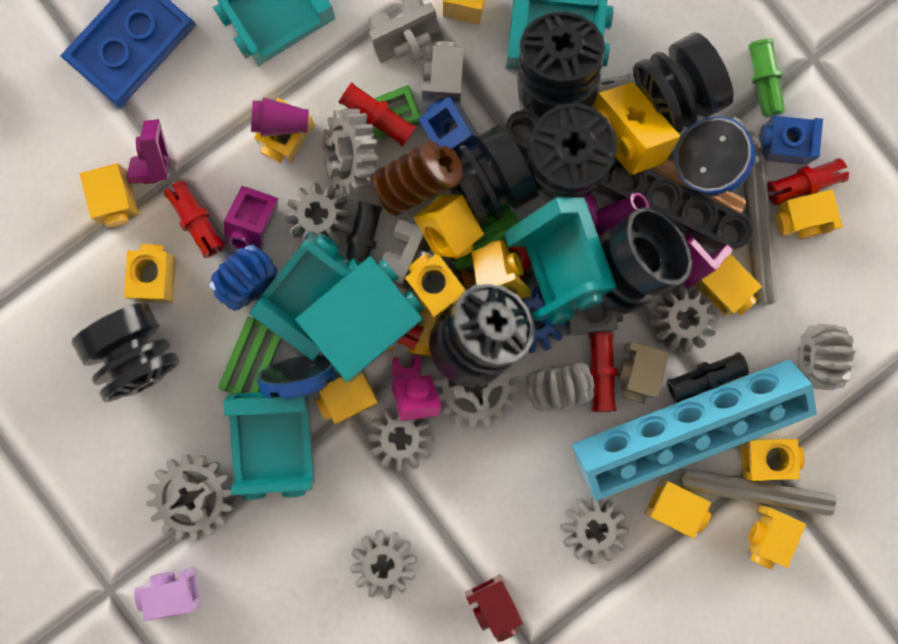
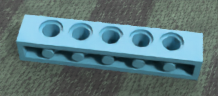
M789 359L572 444V448L580 473L594 500L598 501L817 415L813 386Z

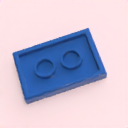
M111 0L60 57L121 109L194 29L196 24L170 0Z

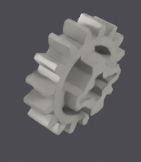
M359 109L333 111V117H328L327 119L329 129H324L323 133L325 136L322 140V149L325 152V159L323 161L326 165L328 179L334 178L333 186L335 190H340V195L365 194L366 188L372 187L370 177H373L378 161V156L374 150L377 140L374 139L372 124L366 125L367 115L360 114Z
M504 371L481 390L482 396L480 398L482 405H480L478 398L475 397L473 392L466 393L464 386L456 385L449 388V379L445 376L443 380L433 381L436 387L442 388L443 393L438 395L440 402L446 401L447 403L442 412L444 416L453 411L457 414L454 424L459 425L466 418L469 419L470 429H475L477 420H482L487 428L491 427L490 417L493 415L503 420L505 418L501 411L503 405L511 408L514 406V403L507 398L508 394L518 392V387L509 385V379L517 375L516 371ZM502 385L498 401L490 408L488 397L492 389ZM464 398L472 402L476 413H469L460 409L454 401Z
M190 454L182 455L181 465L175 459L168 460L166 462L168 472L160 469L154 473L160 480L159 484H151L147 487L149 491L156 493L154 499L146 502V506L156 507L158 511L151 517L152 522L162 519L165 524L161 532L165 534L175 529V540L178 541L182 540L187 532H189L192 541L200 539L201 530L208 537L215 533L213 523L220 526L227 523V519L222 515V512L234 509L233 504L226 502V497L232 495L231 488H225L224 485L230 479V474L219 476L217 471L221 464L214 462L209 467L206 466L207 459L204 455L198 456L195 463H193ZM187 471L199 472L208 479L203 482L194 480ZM169 484H171L173 491L170 501L167 502V489ZM205 489L194 500V503L178 506V503L184 500L188 492ZM216 492V504L212 512L209 508L211 495ZM182 514L189 516L191 522H195V524L182 522L174 515Z

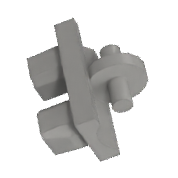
M405 0L400 6L403 15L392 21L387 13L383 12L369 17L368 22L371 31L368 34L380 63L393 56H396L398 59L408 53L411 54L415 62L423 59L420 48L431 43V38L441 34L436 19V10L431 2L424 4L421 0Z
M399 218L393 237L407 243V246L402 256L387 251L383 255L382 260L384 259L398 275L399 278L394 283L405 290L413 292L414 289L405 279L411 273L408 267L424 254H428L432 258L434 253L415 220ZM432 273L427 275L425 279L430 280Z

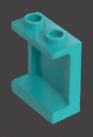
M217 0L218 4L213 6L223 25L227 27L232 24L238 33V36L233 38L244 58L246 59L252 55L258 66L336 19L329 0Z
M513 0L506 69L518 70L520 40L524 29L535 18L550 12H570L582 15L597 26L604 38L605 29H611L614 7L607 5L608 0ZM604 43L605 55L603 66L605 67L608 64L610 43Z
M555 198L504 232L508 247L525 246L545 303L544 307L532 313L535 321L550 320L553 325L569 321L575 317L573 313L575 310L588 309L602 303L601 296L616 289L585 198Z
M310 232L255 302L249 314L313 361L321 350L297 323L295 318L358 267L361 262L354 258L351 261L347 260L337 252L339 250L338 245L329 237L323 234L317 237L314 233Z
M371 256L368 257L295 318L297 323L346 382L355 380L373 361L415 326L425 321L419 314L425 308L410 290L404 295L393 283L399 278L398 275L384 259L377 264Z
M260 392L230 393L223 401L224 414L229 416L234 472V483L231 486L232 495H242L243 499L246 500L261 499L266 497V493L282 492L283 497L305 495L306 491L312 489L315 482L309 395L285 399L280 398L278 392H272L271 398L264 396Z

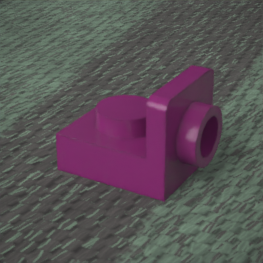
M146 120L143 122L141 136L136 137L135 140L138 156L130 158L127 171V179L130 184H153L160 180H166L168 176L171 158L160 120Z
M242 185L224 219L225 242L237 250L248 245H255L262 250L264 234L278 208V198Z

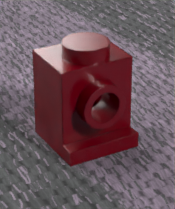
M500 574L465 591L469 605L475 602L479 605L473 608V612L483 631L490 628L497 642L507 640L518 633L517 627L522 625L523 621Z

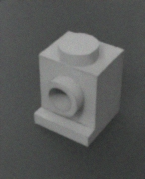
M437 41L434 43L432 58H425L423 81H429L430 83H422V101H436L451 97L460 103L464 48L457 47V44L449 41Z

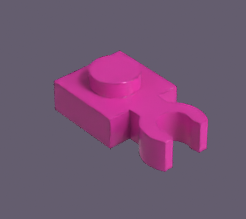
M418 355L412 356L411 368L402 367L398 357H393L391 375L395 380H393L391 390L401 421L439 416L441 403L431 375L420 376L422 361Z

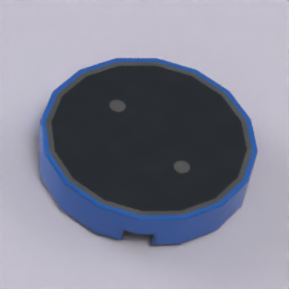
M722 116L704 118L691 125L680 137L675 149V168L680 179L694 192L706 196H718L720 193L731 192L739 188L750 176L756 161L754 143L746 128L736 120Z
M304 355L289 358L266 367L258 374L257 382L260 393L264 396L271 398L272 392H278L280 398L291 399L322 390L327 386V379L333 382L336 380L337 370L325 355H317L313 361Z

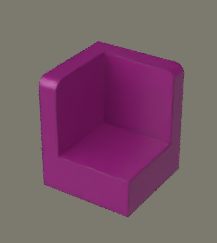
M690 233L684 235L690 249L692 266L689 277L682 284L688 289L716 271L733 250L728 243L709 255Z

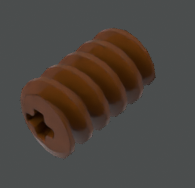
M429 140L423 143L421 148L416 147L409 154L400 156L397 161L393 160L386 164V167L377 169L373 175V183L383 208L388 213L398 216L425 200L431 199L437 193H442L449 189V187L459 184L463 177V167L460 158L454 150L448 146L441 147L435 141Z

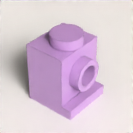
M194 566L184 568L177 573L178 577L176 578L174 571L150 576L151 583L135 588V604L138 611H143L144 621L192 612L200 606Z

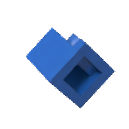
M451 97L434 101L428 106L427 113L418 118L431 141H435L441 147H450L458 157L457 147L460 145H465L470 151L477 147L476 137L479 134L460 103ZM456 123L458 127L449 132L450 126Z
M774 115L766 122V125H762L759 133L761 148H763L765 160L808 165L819 158L823 119L815 118L812 120ZM795 133V142L789 141L786 134Z

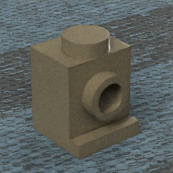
M634 342L625 343L623 351L630 353L629 359L623 358L618 373V380L623 382L621 387L623 391L622 398L645 404L646 397L658 398L669 352Z

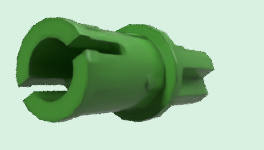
M761 39L748 45L754 69V77L751 79L752 84L757 85L761 112L767 118L774 115L779 116L785 111L779 80L783 77L781 71H778L773 39Z

